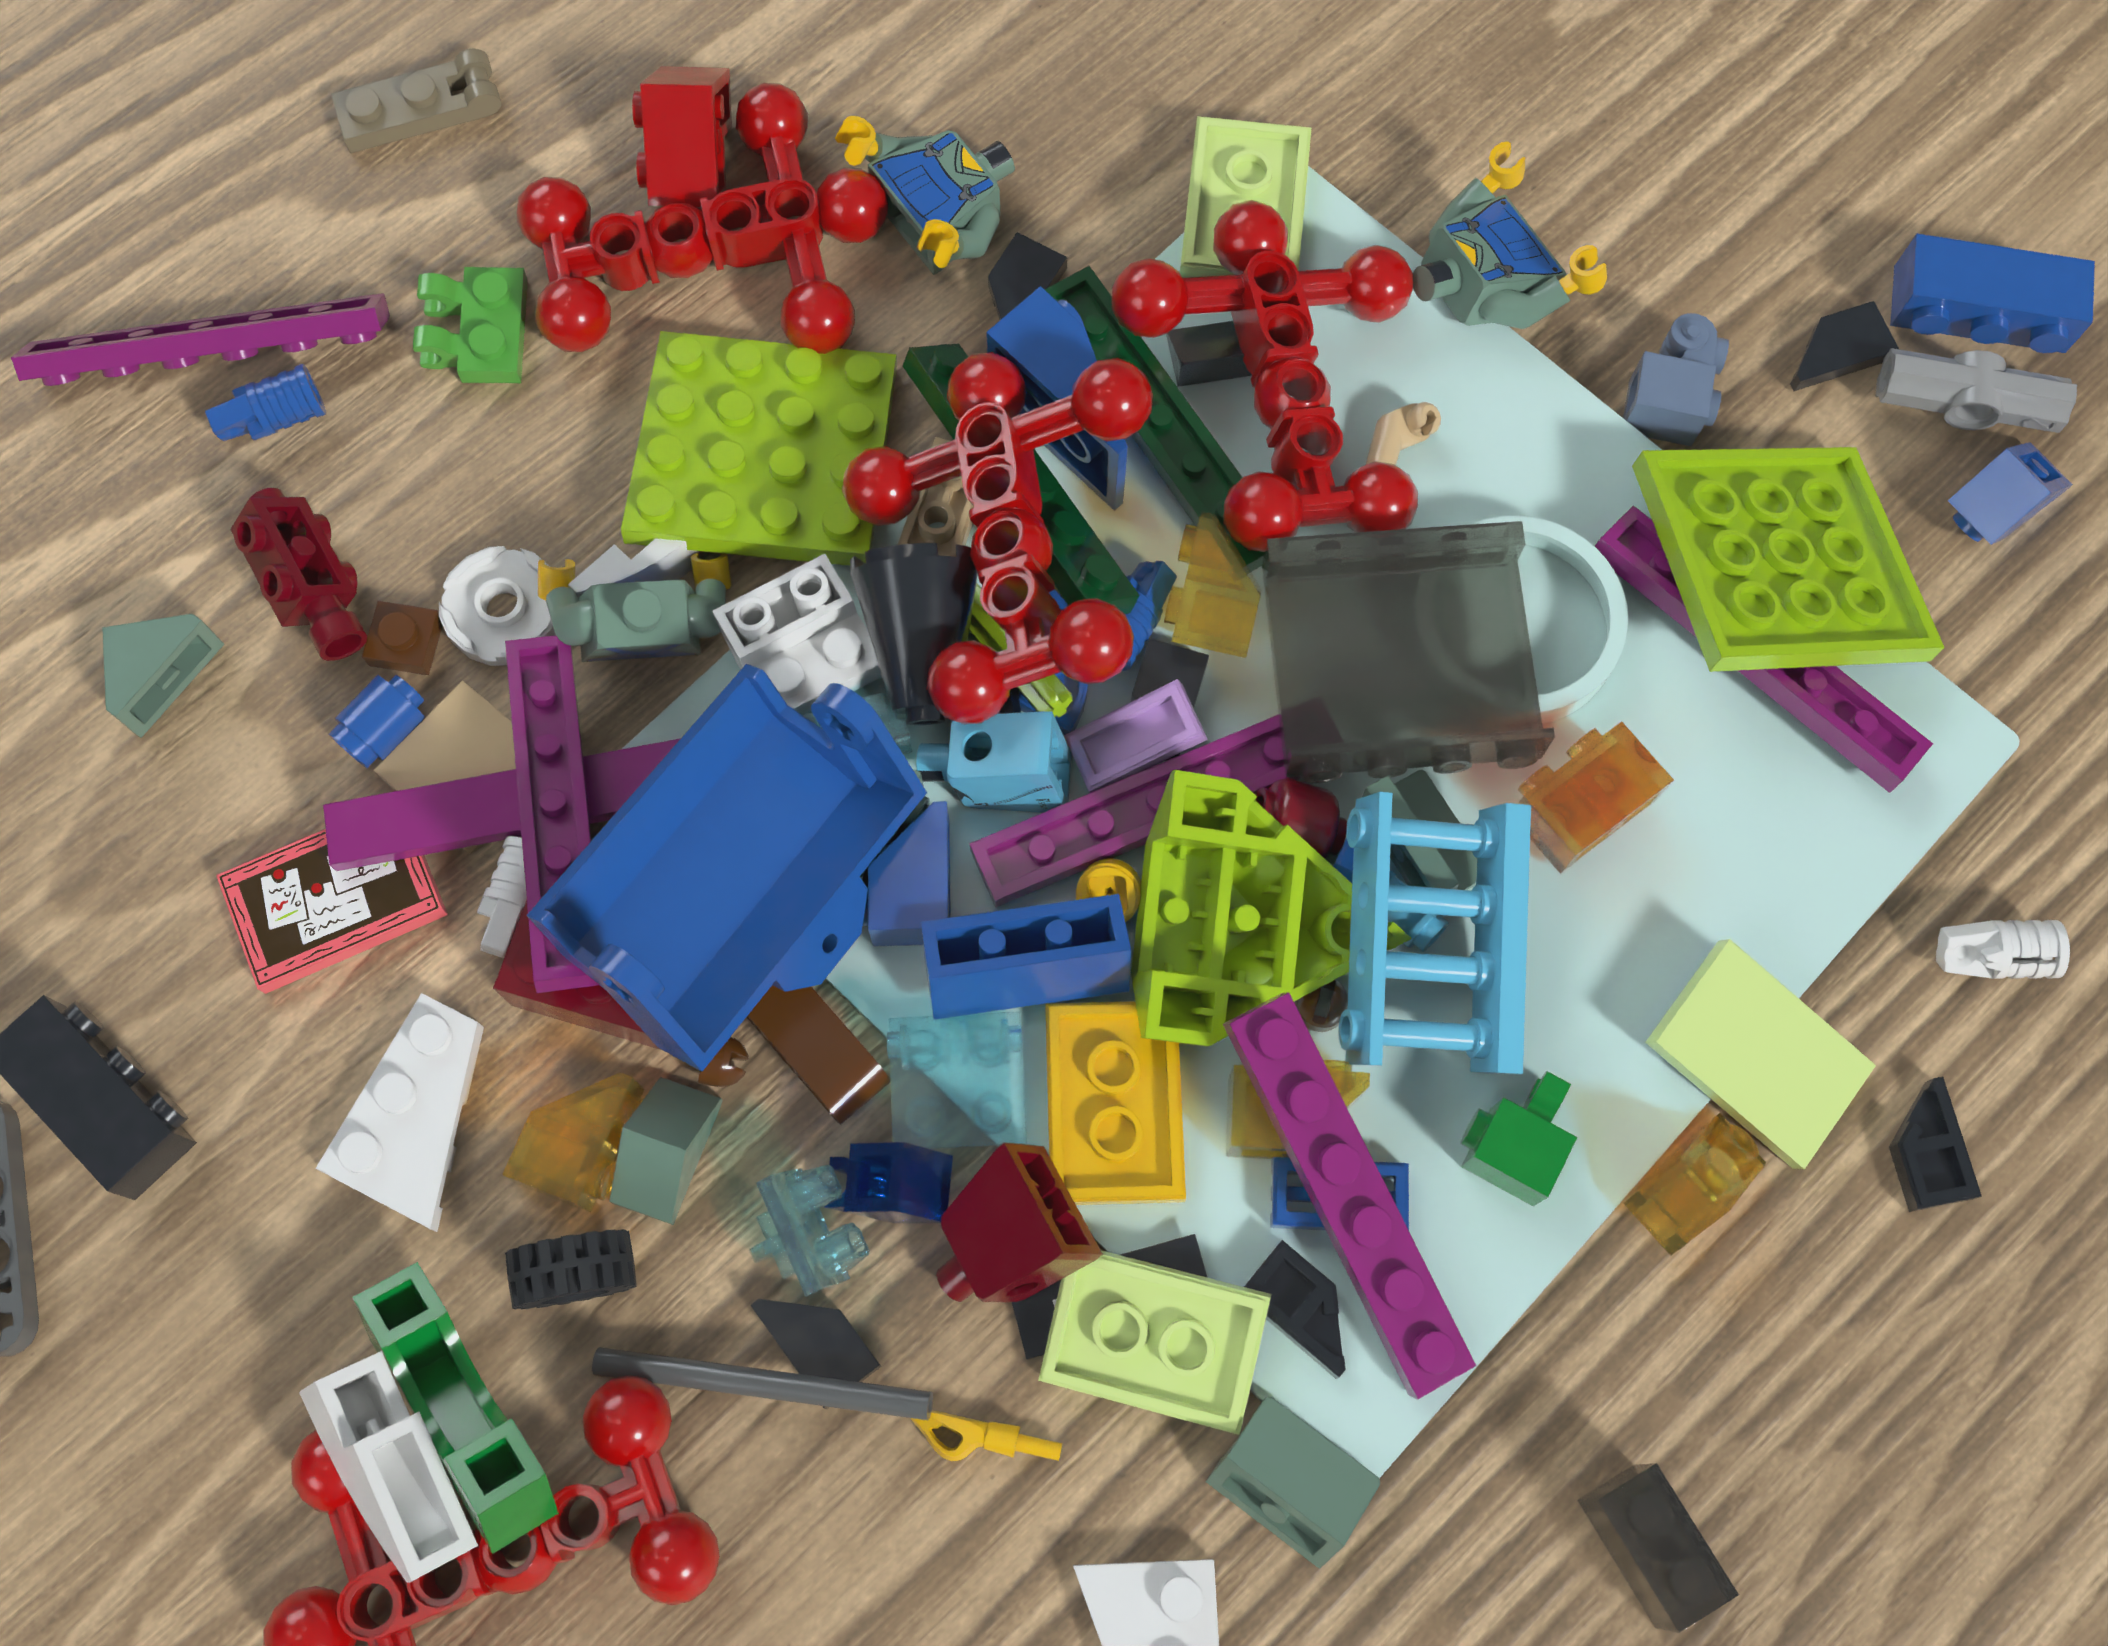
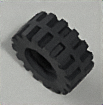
M616 1229L605 1230L602 1232L592 1231L579 1235L561 1236V1238L545 1239L537 1241V1243L521 1245L518 1248L505 1252L512 1308L515 1310L535 1307L543 1308L585 1301L637 1287L629 1231L624 1229L617 1231Z

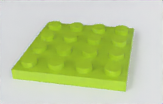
M660 331L621 526L624 544L647 546L654 539L686 541L687 550L807 562L826 554L831 564L850 566V559L855 556L866 563L865 551L872 549L875 525L859 519L850 511L842 492L843 478L849 463L865 449L886 446L897 371L896 354L839 348L827 354H818L813 349L797 348L793 344Z
M1857 447L1643 450L1632 465L1710 672L1932 661L1945 648Z

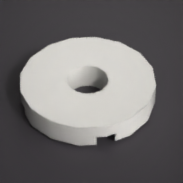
M504 546L487 547L466 556L449 572L443 585L445 591L442 596V605L439 602V618L451 642L468 658L490 666L507 665L505 641L556 635L546 600L538 597V561L542 559L534 552L521 549V551L506 550ZM509 593L517 597V604L509 614L502 617H493L487 614V606L495 596Z

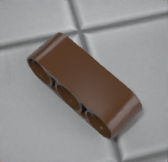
M772 985L746 1017L840 1125L891 1082V1079L879 1063L812 987L785 992Z

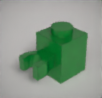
M1546 1071L1541 1079L1538 1078L1535 1081L1524 1107L1503 1097L1489 1112L1479 1108L1468 1124L1460 1144L1470 1149L1461 1167L1531 1206H1535L1547 1199L1578 1138L1551 1123L1571 1084Z

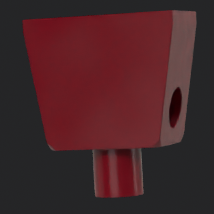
M1003 1142L988 1158L941 1217V1228L955 1255L937 1270L936 1276L940 1287L946 1295L958 1302L966 1300L973 1293L982 1302H1018L1027 1299L1096 1261L1103 1255L1044 1146Z

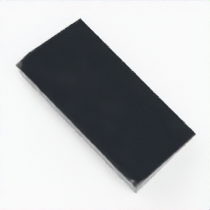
M1233 321L1173 329L1166 334L1177 387L1252 376L1243 361L1244 353L1240 349Z

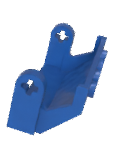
M745 664L526 915L566 959L608 991L658 1048L702 1072L772 985L786 992L823 983L862 934L868 888L861 880L860 875L927 794L926 789L877 712L860 695L841 684L830 683L811 705V711L822 727L820 728L787 705L768 675L762 669Z

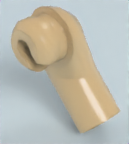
M1428 402L1412 403L1383 415L1376 423L1366 464L1377 461L1396 465L1401 450L1425 441L1439 429L1441 416L1437 407Z

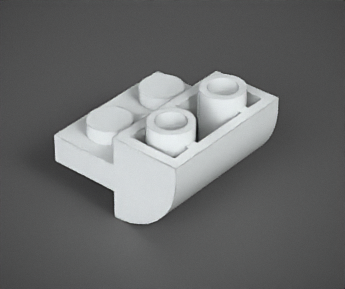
M826 554L712 611L740 670L745 664L762 669L768 675L787 705L804 717L812 713L811 705L830 683H838L856 691L882 677L868 630L857 613L854 600Z

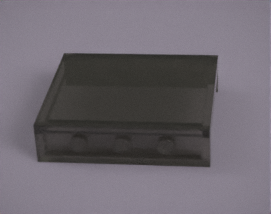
M1522 521L1267 539L1262 571L1285 777L1303 776V780L1306 782L1324 783L1340 778L1342 773L1368 771V776L1372 778H1384L1387 775L1391 778L1404 774L1407 768L1433 767V771L1436 773L1451 774L1465 771L1471 768L1472 764L1497 762L1498 767L1502 769H1519L1533 765L1537 762V759L1543 757L1554 740L1555 733L1554 728H1543L1518 567V559L1526 545Z

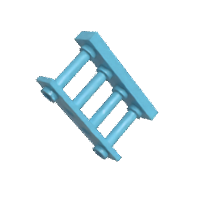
M1377 792L1356 799L1355 808L1351 810L1347 821V841L1349 846L1354 848L1347 1009L1341 1014L1338 1029L1340 1046L1343 1050H1346L1345 1064L1382 1066L1383 1046L1466 1051L1467 1055L1471 1058L1470 1072L1523 1074L1531 805L1504 803L1479 810V818L1473 825L1392 818L1393 793ZM1391 844L1472 851L1474 857L1477 858L1476 885L1470 891L1389 884ZM1388 911L1470 917L1472 923L1475 924L1474 951L1470 957L1387 951ZM1385 979L1468 984L1469 988L1473 991L1472 1018L1467 1024L1384 1019Z

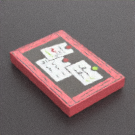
M326 829L216 875L257 989L265 994L448 915L425 855L335 871L329 865Z

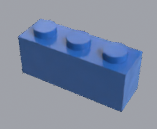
M1916 234L1894 265L1890 326L1913 329L1915 332L1924 335L1939 333L1971 338L1973 341L1981 344L2003 343L2029 347L2039 353H2066L2093 323L2095 261Z
M1119 894L921 922L924 959L933 1020L1129 992L1131 946Z

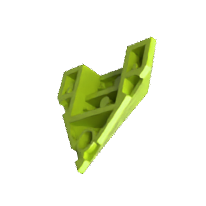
M1173 770L1170 773L1145 844L1141 898L1138 907L1131 967L1141 1038L1211 1046L1228 1037L1223 1024L1281 993L1289 992L1293 1001H1296L1349 973L1352 883L1289 825L1283 826L1255 801L1257 796L1237 779ZM1388 922L1387 951L1412 939L1397 924Z

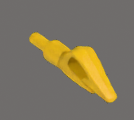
M932 1410L929 1420L910 1418L926 1437L932 1448L946 1460H962L978 1447H984L985 1450L1014 1458L1015 1452L1018 1451L1056 1461L1060 1459L1063 1443L1019 1434L1020 1426L992 1421L988 1423ZM944 1426L960 1435L961 1441L955 1448H949L935 1436L932 1429Z

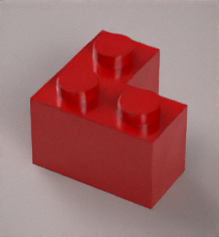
M661 66L640 83V91H634L633 121L636 128H643L645 151L638 152L636 172L638 185L640 188H647L648 206L689 203L694 207H701L700 198L707 197L709 201L718 193L726 191L724 136L732 128L730 68Z

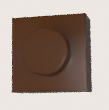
M377 601L362 658L371 667L429 676L443 626L439 618V611Z

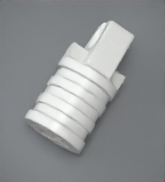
M507 836L502 846L504 852L500 854L497 862L498 867L491 877V885L485 889L477 910L478 914L490 917L481 941V951L501 958H505L527 900L522 838Z
M1990 920L1942 927L1936 950V962L1944 972L1991 979H2003L2005 977L2010 979H2021L2024 977L2061 978L2067 971L2070 958L2068 934L2064 925L2059 920H2045L2043 922L2040 920H2026L2025 922L2020 920H2008L2006 922Z

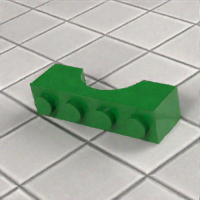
M416 1262L353 1296L352 1298L371 1343L377 1353L382 1351L399 1392L412 1414L420 1412L450 1481L492 1554L559 1514L546 1473L514 1420L506 1418L489 1393L472 1363L448 1311L419 1263Z

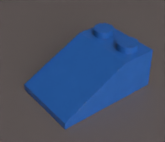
M1041 286L986 332L987 352H993L1007 358L1019 368L1027 388L1025 406L1020 414L1071 396L1073 385L1080 374L1097 361L1078 312L1067 301H1056ZM1083 430L1044 445L1114 511L1123 504L1128 450L1125 439L1106 442Z

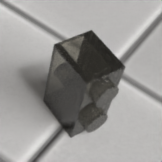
M1657 1463L1634 1464L1577 1500L1655 1628L1680 1633L1739 1595Z

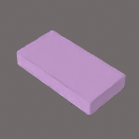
M1178 679L1064 735L1090 793L1149 769L1208 740L1183 684Z

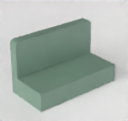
M1418 770L1395 784L1387 775L1366 787L1362 796L1365 797L1377 792L1393 793L1392 818L1460 823L1424 770ZM1391 844L1390 859L1408 886L1468 890L1476 885L1477 858L1474 857L1472 851Z
M1266 1397L1260 1403L1238 1439L1218 1461L1205 1481L1319 1569L1345 1546L1380 1486L1378 1476L1272 1397Z

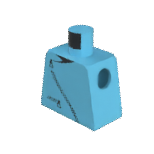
M1052 711L996 714L978 724L964 725L952 721L950 743H920L918 747L916 765L917 771L921 772L923 782H949L964 806L978 809L1043 813L1069 802L1072 753Z

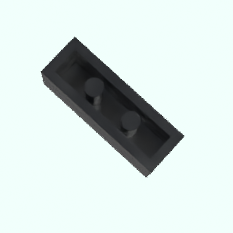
M43 995L0 1033V1075L106 1191L136 1200L197 1143L181 1126L188 1120V1116L166 1094L158 1091L153 1096L142 1085L139 1079L146 1074L145 1070L121 1047L115 1046L110 1050L97 1035L104 1027L90 1011L76 1001L67 1007Z

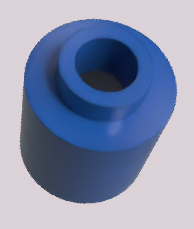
M377 675L335 717L339 724L328 735L356 761L368 769L377 758L383 761L425 719V716L418 709L425 700L398 675H395L389 682Z

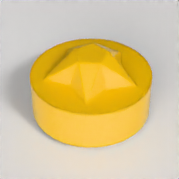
M1113 858L1096 861L1084 871L1077 883L1076 900L1119 894L1125 922L1133 917L1139 907L1141 879L1135 869L1124 861Z

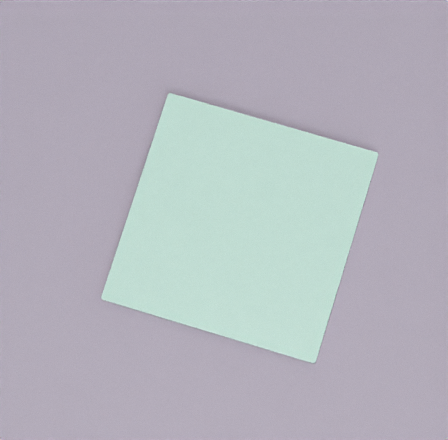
M1308 166L1299 271L1342 268L1344 262L1357 250L1372 245L1388 247L1397 251L1405 258L1412 273L1416 267L1421 266L1422 256ZM1184 233L1155 258L1156 260L1168 263L1179 272ZM1414 289L1404 309L1393 318L1379 323L1356 318L1346 310L1343 304L1308 306L1314 331L1310 344L1311 346H1317L1319 353L1314 365L1323 371L1331 386L1330 407H1333L1335 412L1333 420L1339 425L1343 433V445L1330 466L1335 486H1343L1348 476L1366 464L1376 423L1383 415L1412 403L1419 404L1421 402L1433 404L1440 413L1441 424L1434 434H1431L1425 441L1403 449L1399 453L1396 466L1408 473L1418 490V508L1412 524L1397 536L1384 541L1364 539L1348 528L1346 523L1299 527L1297 534L1288 542L1285 553L1234 581L1132 436L1125 439L1128 450L1123 504L1115 511L1044 445L1035 448L1125 576L1131 575L1139 563L1146 561H1164L1177 575L1162 607L1161 620L1153 629L1149 638L1209 655L1207 668L1194 707V711L1208 740L1181 752L1180 755L1320 697L1348 753L1344 761L1297 781L1333 792L1339 801L1340 817L1345 818L1347 821L1351 810L1355 808L1356 799L1362 798L1366 787L1387 775L1395 784L1418 770L1426 771L1461 824L1474 825L1479 818V810L1504 803L1531 805L1523 1074L1470 1072L1471 1058L1467 1055L1466 1051L1383 1046L1382 1066L1345 1064L1346 1050H1343L1339 1043V1025L1326 1032L1308 1029L1373 1161L1409 1163V1232L1476 1364L1474 1368L1418 1400L1409 1396L1326 1230L1270 1228V1214L1272 1213L1271 1160L1273 1157L1289 1158L1229 1036L1211 1046L1179 1043L1186 1201L1179 1203L1076 1205L1095 1241L1106 1252L1120 1255L1195 1234L1207 1278L1244 1287L1276 1246L1283 1240L1336 1285L1340 1338L1346 1370L1338 1379H1335L1266 1320L1250 1391L1261 1402L1266 1397L1274 1398L1379 1478L1711 1100V1098L1645 1042L1719 940H1732L1796 997L1800 998L2019 747L2020 742L2018 735L1928 662L1837 666L1933 743L1907 777L1889 793L1737 670L1710 672L1697 638L1617 573L1616 575L1623 588L1628 609L1626 642L1615 668L1599 691L1585 705L1568 716L1553 722L1534 726H1505L1472 717L1450 704L1437 693L1421 672L1411 648L1408 631L1411 599L1422 570L1434 551L1447 538L1470 524L1492 517L1507 515L1531 516L1555 522L1571 529L1595 546L1598 540L1633 505L1652 519L1632 465L1643 450L1662 449L1509 326L1495 323L1467 326L1458 321L1441 297L1425 302L1417 297ZM1231 311L1185 314L1182 321L1173 329L1233 321ZM1166 334L1155 338L1142 337L1177 386ZM1252 376L1178 387L1242 477L1258 471L1273 473L1271 458L1274 448H1269L1266 442L1271 429L1261 422L1254 408L1255 388L1251 384L1250 379ZM907 516L896 524L875 525L872 549L898 545ZM935 522L930 524L929 527L941 528L945 524L941 522ZM974 524L965 546L971 547L972 536L977 530ZM1499 543L1478 547L1452 560L1443 570L1436 583L1432 601V615L1438 639L1449 658L1460 670L1488 688L1514 695H1539L1554 692L1569 686L1584 676L1594 666L1602 653L1607 633L1604 613L1599 599L1587 580L1574 567L1548 551L1516 543ZM832 564L854 600L857 613L866 626L850 574L851 567L848 565ZM977 575V583L982 588V584L979 582V578ZM1055 587L1054 590H1056V592L1062 597L1058 589ZM969 632L967 641H977ZM1148 640L1144 642V647L1140 654L1136 656V661L1130 670L1121 671L1103 683L1088 684L1084 711L1076 729L1131 702L1132 691ZM729 650L622 749L682 738L740 671L731 651ZM882 677L854 691L877 712L912 769L917 770V751L920 743H950V724L953 720L945 718V722L931 725L906 724V714L892 712ZM813 713L806 716L807 719L822 728ZM1073 755L1069 802L1090 793ZM923 782L924 788L927 791L925 796L930 799L929 806L933 802L947 801L950 821L951 917L1076 900L1077 883L1084 871L995 908L972 857L969 843L1041 813L970 808L963 805L949 782ZM885 844L879 855L889 846L888 844ZM1145 845L1113 858L1124 861L1132 866L1140 879H1142ZM1328 854L1326 860L1333 866L1338 854ZM1390 859V871L1392 870L1396 874V877L1400 879L1405 885H1407L1402 875ZM867 879L866 881H863L864 884L866 885V887H868V879ZM1138 909L1133 917L1125 922L1131 946V967ZM1441 915L1449 922V925L1437 941L1425 952L1421 951L1416 945L1408 948L1404 943L1388 951L1470 957L1474 951L1475 924L1472 923L1470 917ZM863 926L862 934L825 980L998 1147L1003 1142L1044 1146L1049 1155L1045 1004L933 1020L923 945L873 946L868 926ZM1131 967L1129 992L1053 1003L1135 1001ZM1349 973L1335 979L1342 984L1347 994ZM1386 978L1384 1019L1467 1024L1472 1018L1473 991L1469 988L1468 984ZM1321 987L1320 999L1314 1015L1326 1018L1332 995L1331 990ZM1548 1071L1571 1084L1551 1123L1578 1138L1549 1197L1537 1205L1531 1206L1462 1168L1461 1166L1470 1149L1460 1144L1468 1124L1479 1108L1489 1112L1503 1097L1524 1107L1535 1081L1538 1078L1541 1079L1543 1074ZM1287 1175V1186L1304 1187L1298 1175ZM1383 1179L1388 1190L1394 1191V1180ZM1287 1201V1211L1317 1213L1312 1203Z

